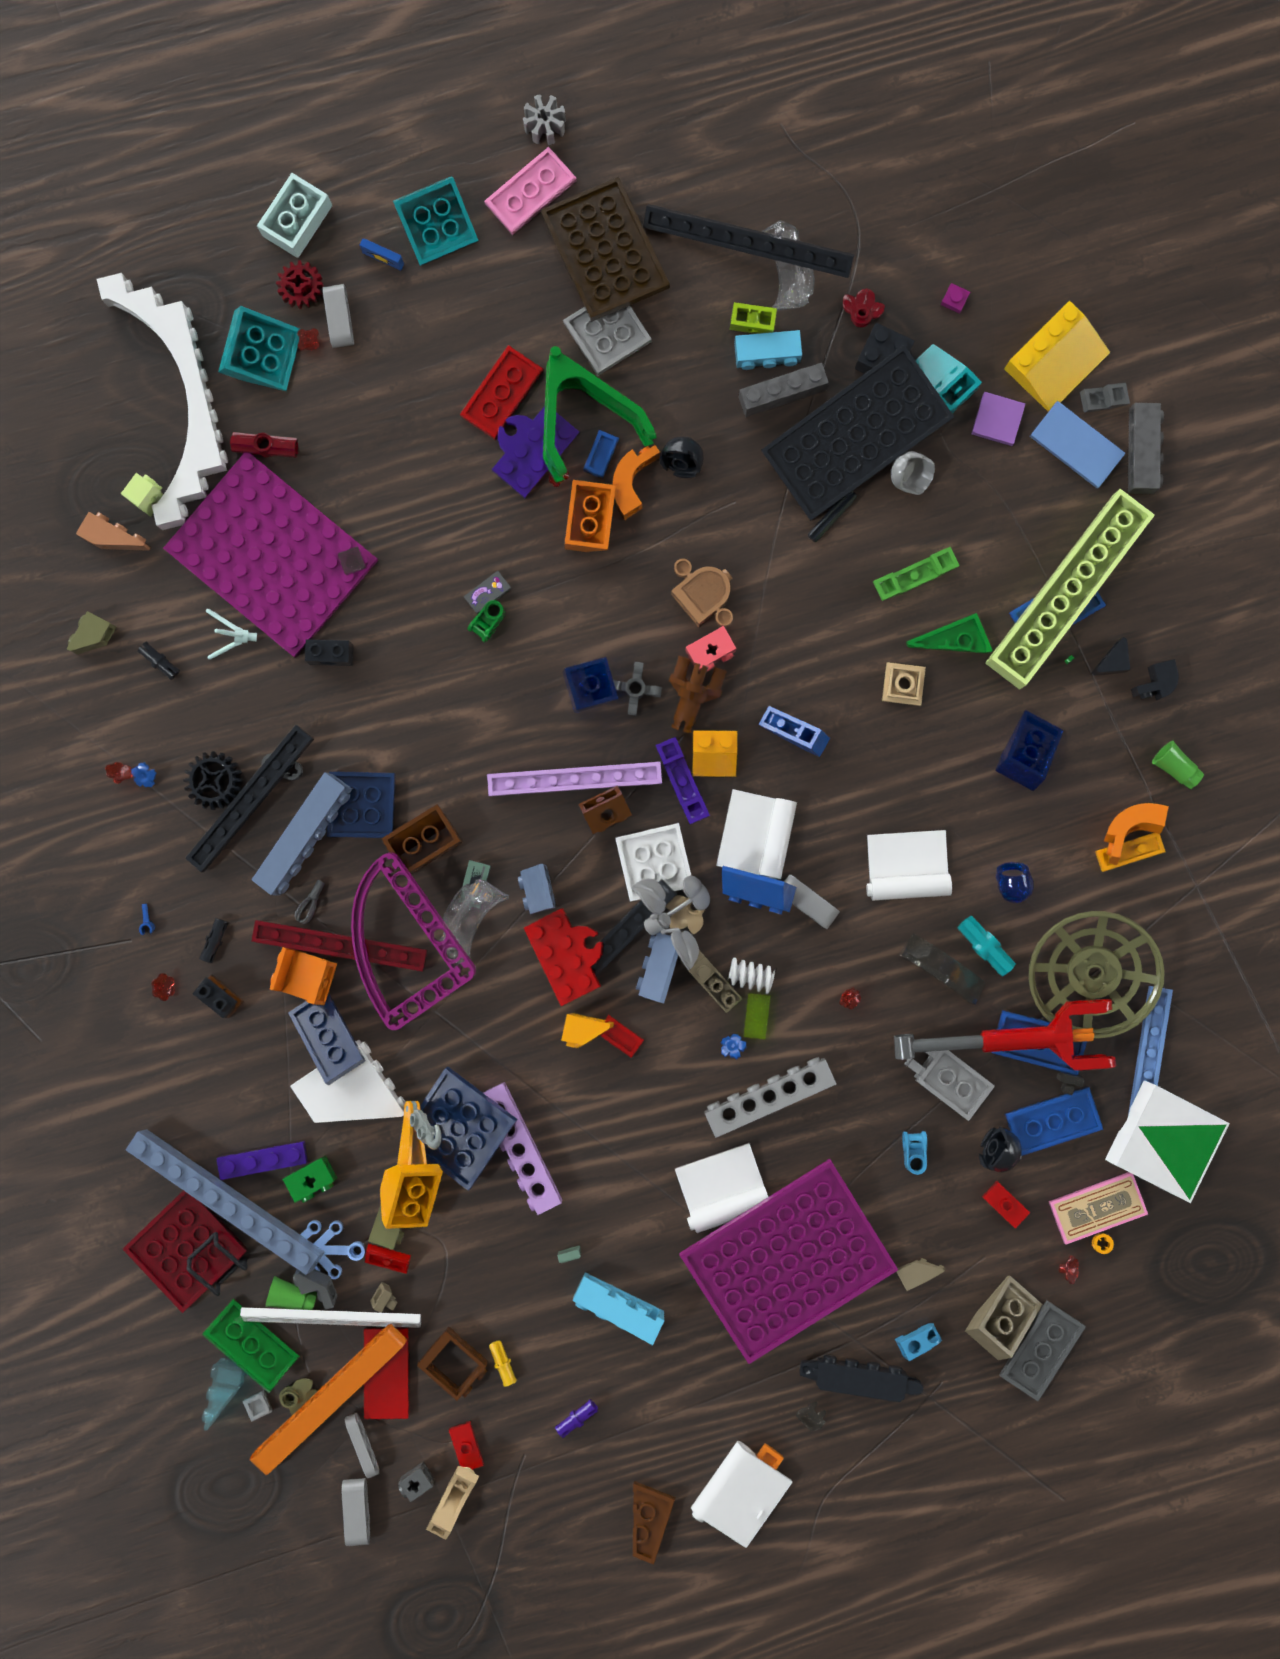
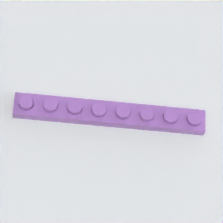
M660 762L487 774L489 796L613 788L617 785L618 787L662 784Z

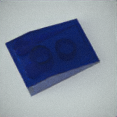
M1025 710L1000 757L995 771L1034 791L1047 776L1063 730Z

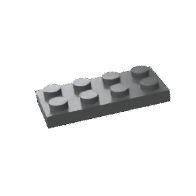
M1046 1300L1013 1357L1008 1359L999 1375L1036 1401H1039L1086 1326Z

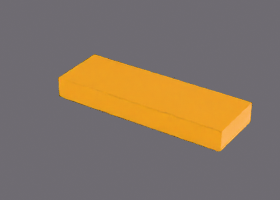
M1151 833L1124 842L1117 865L1108 863L1110 856L1106 855L1107 848L1095 851L1102 872L1166 852L1161 836L1158 833Z

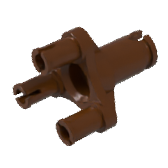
M678 655L673 674L671 673L669 681L681 697L673 718L675 721L671 727L679 730L681 722L684 720L686 723L683 732L692 733L691 728L695 724L701 703L721 697L723 691L721 687L727 671L714 667L709 685L702 686L708 666L703 665L701 672L698 673L701 664L695 663L690 681H687L685 677L692 659Z

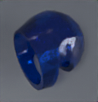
M1008 862L997 867L996 880L998 881V889L1006 901L1020 903L1030 897L1034 889V881L1027 865L1019 862ZM1007 870H1019L1024 874L1006 876L1002 873Z

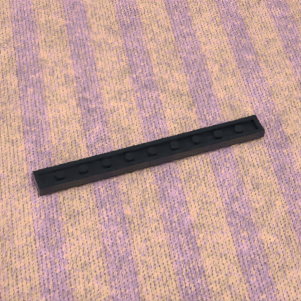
M651 204L646 206L643 228L845 278L850 277L855 254Z

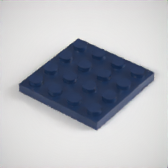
M446 1067L420 1106V1110L426 1113L430 1125L433 1127L436 1124L439 1125L442 1137L441 1144L437 1149L433 1150L424 1143L426 1159L433 1164H439L444 1173L469 1191L518 1119L451 1068Z

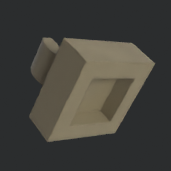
M381 1282L370 1300L373 1309L380 1313L385 1306L394 1310L398 1303L395 1301L396 1297L392 1295L390 1286Z

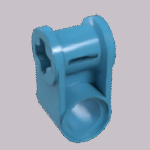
M922 1131L917 1134L903 1132L902 1145L905 1168L913 1174H922L927 1168L926 1132ZM919 1158L921 1162L920 1167L915 1170L912 1169L910 1166L912 1159Z

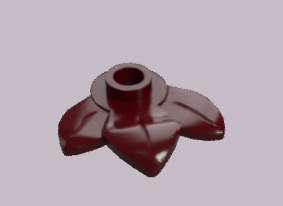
M869 288L859 291L856 297L845 294L843 297V308L851 315V320L857 327L867 326L872 319L879 318L884 312L885 305L875 302V295Z

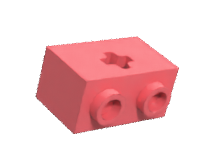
M722 626L686 646L685 651L689 658L692 659L693 665L695 663L701 664L699 672L703 665L708 666V672L715 667L714 663L720 660L726 662L733 658L736 647L725 627ZM708 647L717 649L714 656L712 653L707 654Z

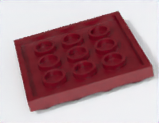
M183 1190L123 1250L183 1313L207 1290L202 1283L187 1271L188 1257L215 1232L218 1233V1243L236 1259H240L248 1251V1248L210 1208ZM213 1239L192 1259L191 1268L212 1286L234 1262L214 1245Z

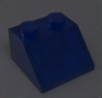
M607 657L564 668L563 676L574 713L593 709L618 699Z

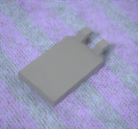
M949 1050L925 1052L929 1057L923 1065H920L914 1059H907L904 1064L916 1072L914 1076L916 1078L915 1081L968 1121L995 1087Z

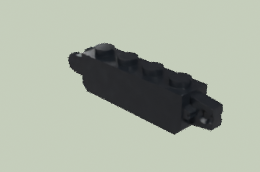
M824 1355V1357H818L817 1360H801L800 1376L815 1380L820 1390L894 1402L904 1400L905 1394L919 1395L924 1390L918 1378L908 1376L902 1367L895 1365L885 1368L876 1362L860 1364L858 1360L851 1358L841 1361L832 1355Z

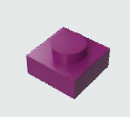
M951 283L941 305L960 314L970 292Z

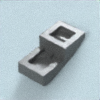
M1126 383L1107 384L1101 388L1084 389L1080 392L1084 413L1130 404Z

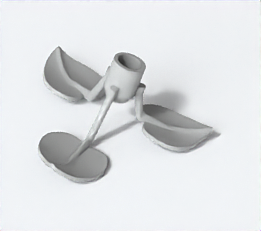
M691 875L687 876L682 884L684 893L689 899L670 912L662 913L666 906L664 901L666 894L662 886L656 880L649 878L637 882L631 889L638 894L645 906L654 913L644 922L646 931L650 935H656L659 932L662 935L671 933V941L687 970H690L699 955V947L695 938L688 931L681 932L679 928H667L671 923L670 916L691 902L699 911L706 909L710 903L708 890L698 878Z

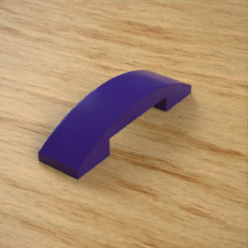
M676 737L657 744V751L689 824L709 817V812L694 782Z

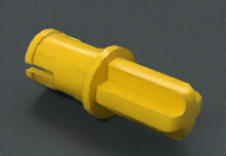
M494 1341L489 1345V1348L496 1363L494 1367L498 1369L503 1386L506 1387L514 1384L517 1379L510 1365L511 1359H508L502 1342Z

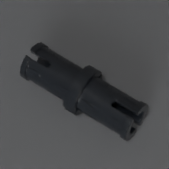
M148 642L142 644L144 648L142 646L139 647L137 652L150 661L154 669L158 668L170 680L175 678L174 674L176 676L179 674L180 669L170 663L163 653L157 652Z
M215 918L209 936L206 935V943L199 957L200 960L213 963L219 946H222L223 941L221 940L229 922Z

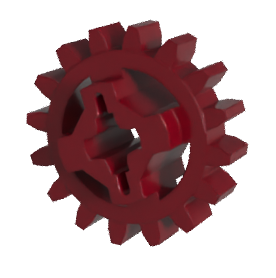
M298 260L297 265L290 262V268L283 266L284 274L278 273L281 281H276V285L279 288L277 292L282 296L284 303L289 301V305L292 308L297 304L299 309H302L303 304L310 308L311 301L317 303L315 297H322L319 289L324 287L323 283L320 282L323 278L321 274H317V268H311L309 262L303 266L301 260ZM305 273L309 274L313 279L306 277ZM287 290L294 292L295 297L290 295Z

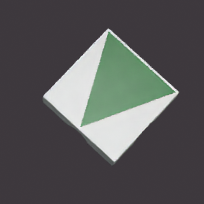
M1143 1081L1130 1108L1127 1121L1118 1132L1105 1160L1191 1203L1230 1123L1157 1085Z

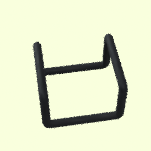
M217 1232L213 1233L187 1259V1271L216 1296L220 1295V1285L238 1267L244 1271L247 1270V1258L236 1259L218 1243ZM213 1239L214 1245L235 1263L217 1281L216 1289L191 1268L192 1259Z

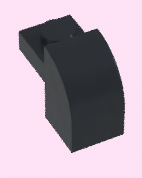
M1175 659L1147 667L1151 683L1136 686L1131 689L1133 697L1140 696L1141 699L1150 698L1155 695L1156 701L1170 695L1177 687L1179 680Z

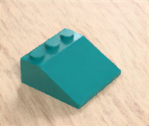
M452 176L393 201L419 265L479 241Z
M243 306L238 307L233 314L218 372L238 380L286 391L302 329Z

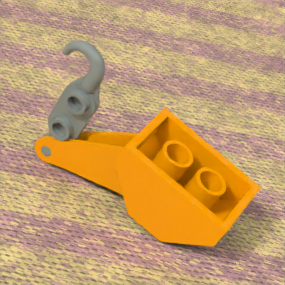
M419 1101L405 1102L398 1162L396 1166L385 1170L381 1183L382 1222L386 1229L428 1227L443 1173L439 1164H427L424 1143L433 1150L437 1149L441 1144V1129L438 1124L434 1127L430 1125L426 1113L420 1110Z

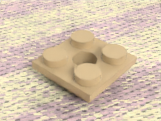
M887 662L882 701L921 706L926 667ZM901 678L909 680L910 687L908 689L900 688L899 680Z

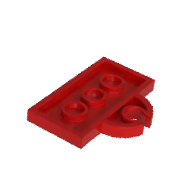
M563 908L524 927L560 1006H564L601 987L592 966L602 956L603 942L596 943L593 949H589L586 946V939L589 936L596 937L598 935L597 931L588 926L572 927Z

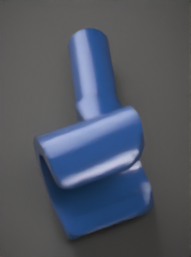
M142 904L143 924L140 925L139 932L144 935V926L147 925L150 928L151 934L155 930V925L150 922L147 904Z

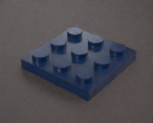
M329 772L351 787L352 790L349 793V800L344 805H341L337 811L336 819L328 824L327 837L383 838L394 831L395 773Z

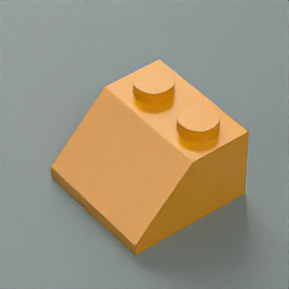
M693 731V776L736 777L737 731Z
M575 1013L567 1014L561 1041H566V1046L582 1047V1045L589 1043L614 1027V1022L609 1021L605 1023L606 1020Z

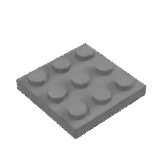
M630 306L591 322L585 307L563 320L564 325L597 376L652 342L651 337Z

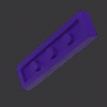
M304 1141L216 1158L220 1180L308 1163Z

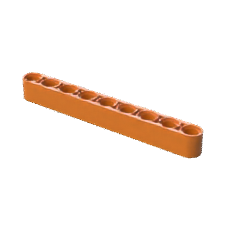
M392 1324L387 1325L254 1451L249 1460L265 1475H268L404 1346L407 1338Z

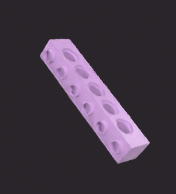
M503 1082L483 1092L497 1104L504 1105L505 1110L518 1119L514 1125L515 1133L508 1134L500 1148L503 1152L507 1151L510 1158L507 1160L511 1170H516L519 1176L517 1182L522 1191L526 1190L529 1196L527 1203L531 1211L535 1210L537 1215L561 1204L562 1197L506 1083ZM520 1143L525 1147V1152L517 1154L514 1152L513 1146ZM526 1163L532 1164L535 1172L532 1174L525 1173L523 1165ZM540 1183L544 1186L545 1191L537 1194L533 1191V1185Z

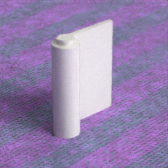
M733 789L716 866H727L776 880L781 879L797 802L779 798L774 799Z
M946 830L867 835L870 883L866 885L867 896H871L872 901L951 896L952 881L950 874H948Z
M749 1143L675 1168L691 1216L687 1220L691 1231L696 1230V1233L728 1223L768 1198Z
M737 1441L691 1506L692 1515L698 1521L707 1522L747 1548L792 1484V1480L757 1458L747 1445Z

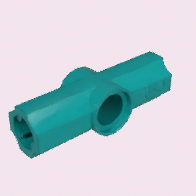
M972 915L957 927L972 944L974 951L983 960H987L1000 976L1003 977L1014 968L1016 963L1000 947V942L990 932H986Z

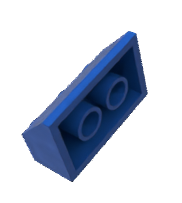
M727 866L722 867L723 894L728 895L730 901L741 904L742 900L749 901V906L761 909L762 905L770 907L769 911L781 915L782 911L790 913L797 887L784 881Z

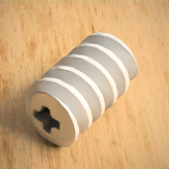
M733 958L728 979H731L733 986L739 980L741 988L747 982L750 990L754 985H757L758 992L764 986L766 994H769L775 970L772 973L771 966H767L763 971L762 964H758L756 969H754V962H750L746 967L745 960H741L739 965H737V958Z

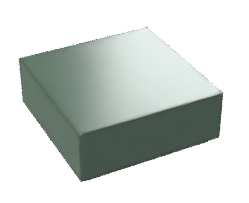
M580 1245L558 1251L559 1263L579 1259L582 1253Z

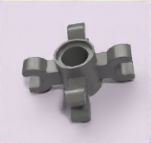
M635 662L633 678L627 683L610 680V691L626 692L630 698L628 715H637L638 700L644 695L661 698L662 687L648 686L641 680L643 673V663ZM632 684H639L642 690L638 694H633L629 688Z

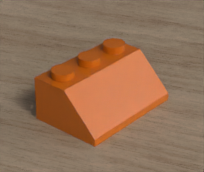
M573 480L565 549L582 552L608 550L616 485Z

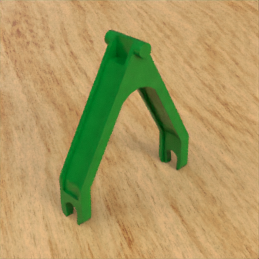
M553 346L551 348L546 364L543 460L555 482L558 483L565 480L563 475L567 473V469L555 448L557 394L565 389L574 388L582 390L632 424L645 447L654 444L652 440L657 437L656 432L645 411L640 406L561 353L559 347Z

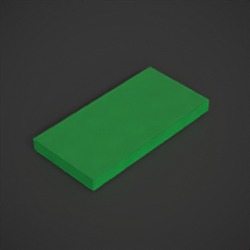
M233 1299L202 1335L270 1393L300 1356L261 1322L244 1321L240 1316L241 1308L243 1307Z

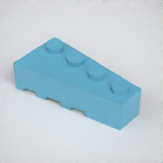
M586 1272L573 1297V1301L576 1302L575 1305L578 1308L594 1312L597 1317L612 1322L617 1327L628 1331L651 1345L654 1344L664 1323V1310Z

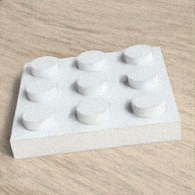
M679 823L615 838L630 902L641 899L631 888L643 879H654L657 882L663 879L674 891L683 889V880L690 876L691 872Z

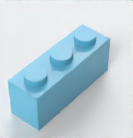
M800 330L735 336L737 368H742L743 370H750L755 368V366L772 368L777 364L794 366L801 362Z

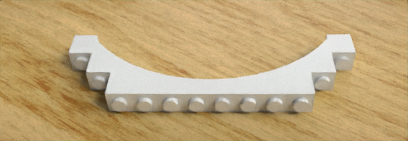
M122 273L99 278L97 283L103 302L108 307L115 306L130 313L157 333L172 353L185 385L189 424L183 457L168 489L158 503L152 504L155 522L160 529L166 530L181 526L186 522V517H188L187 507L183 503L206 498L208 484L204 476L227 471L225 463H228L225 450L222 451L220 444L223 443L221 431L217 430L216 422H218L215 409L212 410L210 403L213 402V396L205 383L208 381L206 370L202 369L201 361H203L200 348H197L195 342L198 341V335L195 328L191 326L193 315L191 309L187 308L182 301L164 305L160 293L157 294L152 287L134 291L130 279L127 280Z

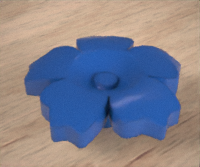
M145 762L139 763L138 766L131 769V775L135 777L134 781L138 786L152 787L155 784L153 780L156 778L157 773L155 769L149 770V766Z
M733 1034L731 1039L727 1036L721 1041V1045H723L721 1047V1054L724 1057L730 1054L731 1058L737 1059L741 1057L740 1052H744L747 1048L746 1042L742 1041L739 1034Z

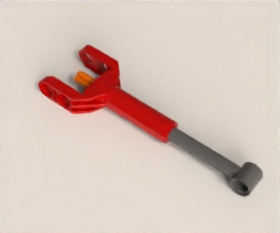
M1112 1000L1066 1001L1057 1011L1051 1023L1044 1027L983 1030L980 1035L928 1039H914L913 1034L895 1035V1058L912 1059L915 1058L916 1052L982 1048L983 1052L1049 1048L1074 1070L1116 1067V1058L1113 1056H1106L1104 1054L1072 1056L1074 1055L1073 1042L1094 1041L1093 1028L1072 1029V1019L1069 1018V1015L1106 1013L1113 1009Z

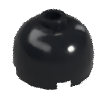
M681 436L674 437L666 443L659 459L661 466L666 471L668 468L675 471L673 473L674 476L693 478L698 472L700 473L704 456L701 446L690 437Z
M1003 1127L998 1129L992 1128L986 1133L981 1142V1147H984L983 1155L979 1153L980 1164L986 1169L1001 1173L1013 1169L1022 1156L1021 1143L1018 1137Z

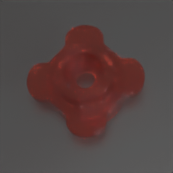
M312 328L307 331L300 329L297 335L300 340L298 347L300 350H316L319 347L317 338L319 332L317 329Z
M855 988L846 990L842 994L839 1004L845 1008L853 1009L861 1000L860 992L858 990L855 991Z

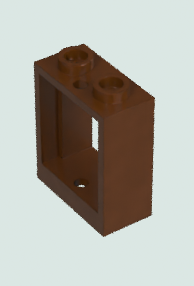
M449 1326L417 1364L423 1372L456 1401L461 1396L465 1398L473 1389L471 1384L475 1379L480 1381L488 1371L486 1369L488 1361ZM450 1340L478 1364L459 1387L431 1363Z

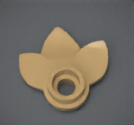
M677 895L665 907L671 911L689 898ZM691 903L671 916L670 928L684 929L688 926L690 932L696 934L703 926L702 914L705 909L694 911L690 908Z

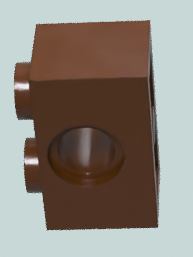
M618 785L578 804L593 834L605 831L609 826L623 822L632 815ZM610 809L609 812L603 814V811Z

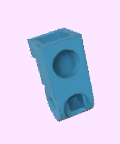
M929 1323L905 1336L902 1335L896 1338L895 1341L903 1357L911 1361L931 1350L942 1339L934 1323Z

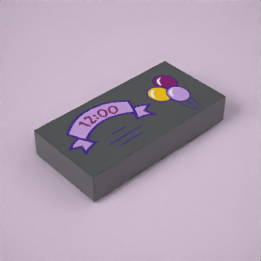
M496 571L467 593L464 598L478 615L488 601L499 599L511 587L499 571Z

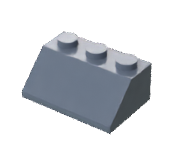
M659 932L656 936L651 935L648 947L652 948L650 957L645 956L642 968L646 969L644 978L639 977L636 990H640V996L664 1004L678 953L672 944L671 936L662 935Z

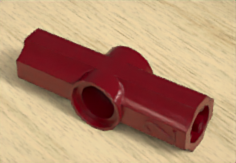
M233 432L230 439L231 451L237 453L259 454L263 457L280 456L296 458L299 450L297 438L269 436L267 433L248 434ZM263 442H269L267 448L260 449V446Z

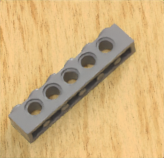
M819 1057L807 1061L808 1065L803 1068L795 1066L787 1070L788 1074L785 1076L775 1075L767 1079L768 1083L762 1086L758 1083L748 1087V1092L742 1095L737 1092L728 1096V1101L720 1104L717 1101L708 1105V1110L704 1111L715 1138L836 1085L824 1058L820 1060ZM808 1072H812L815 1075L814 1081L810 1084L804 1083L803 1080L804 1075ZM787 1081H792L795 1084L794 1090L790 1093L783 1090V1086ZM772 1090L775 1093L774 1099L769 1102L763 1099L764 1092ZM752 1099L755 1101V1106L752 1110H745L743 1108L745 1100ZM726 1108H732L735 1110V1115L731 1119H726L723 1117V1111Z

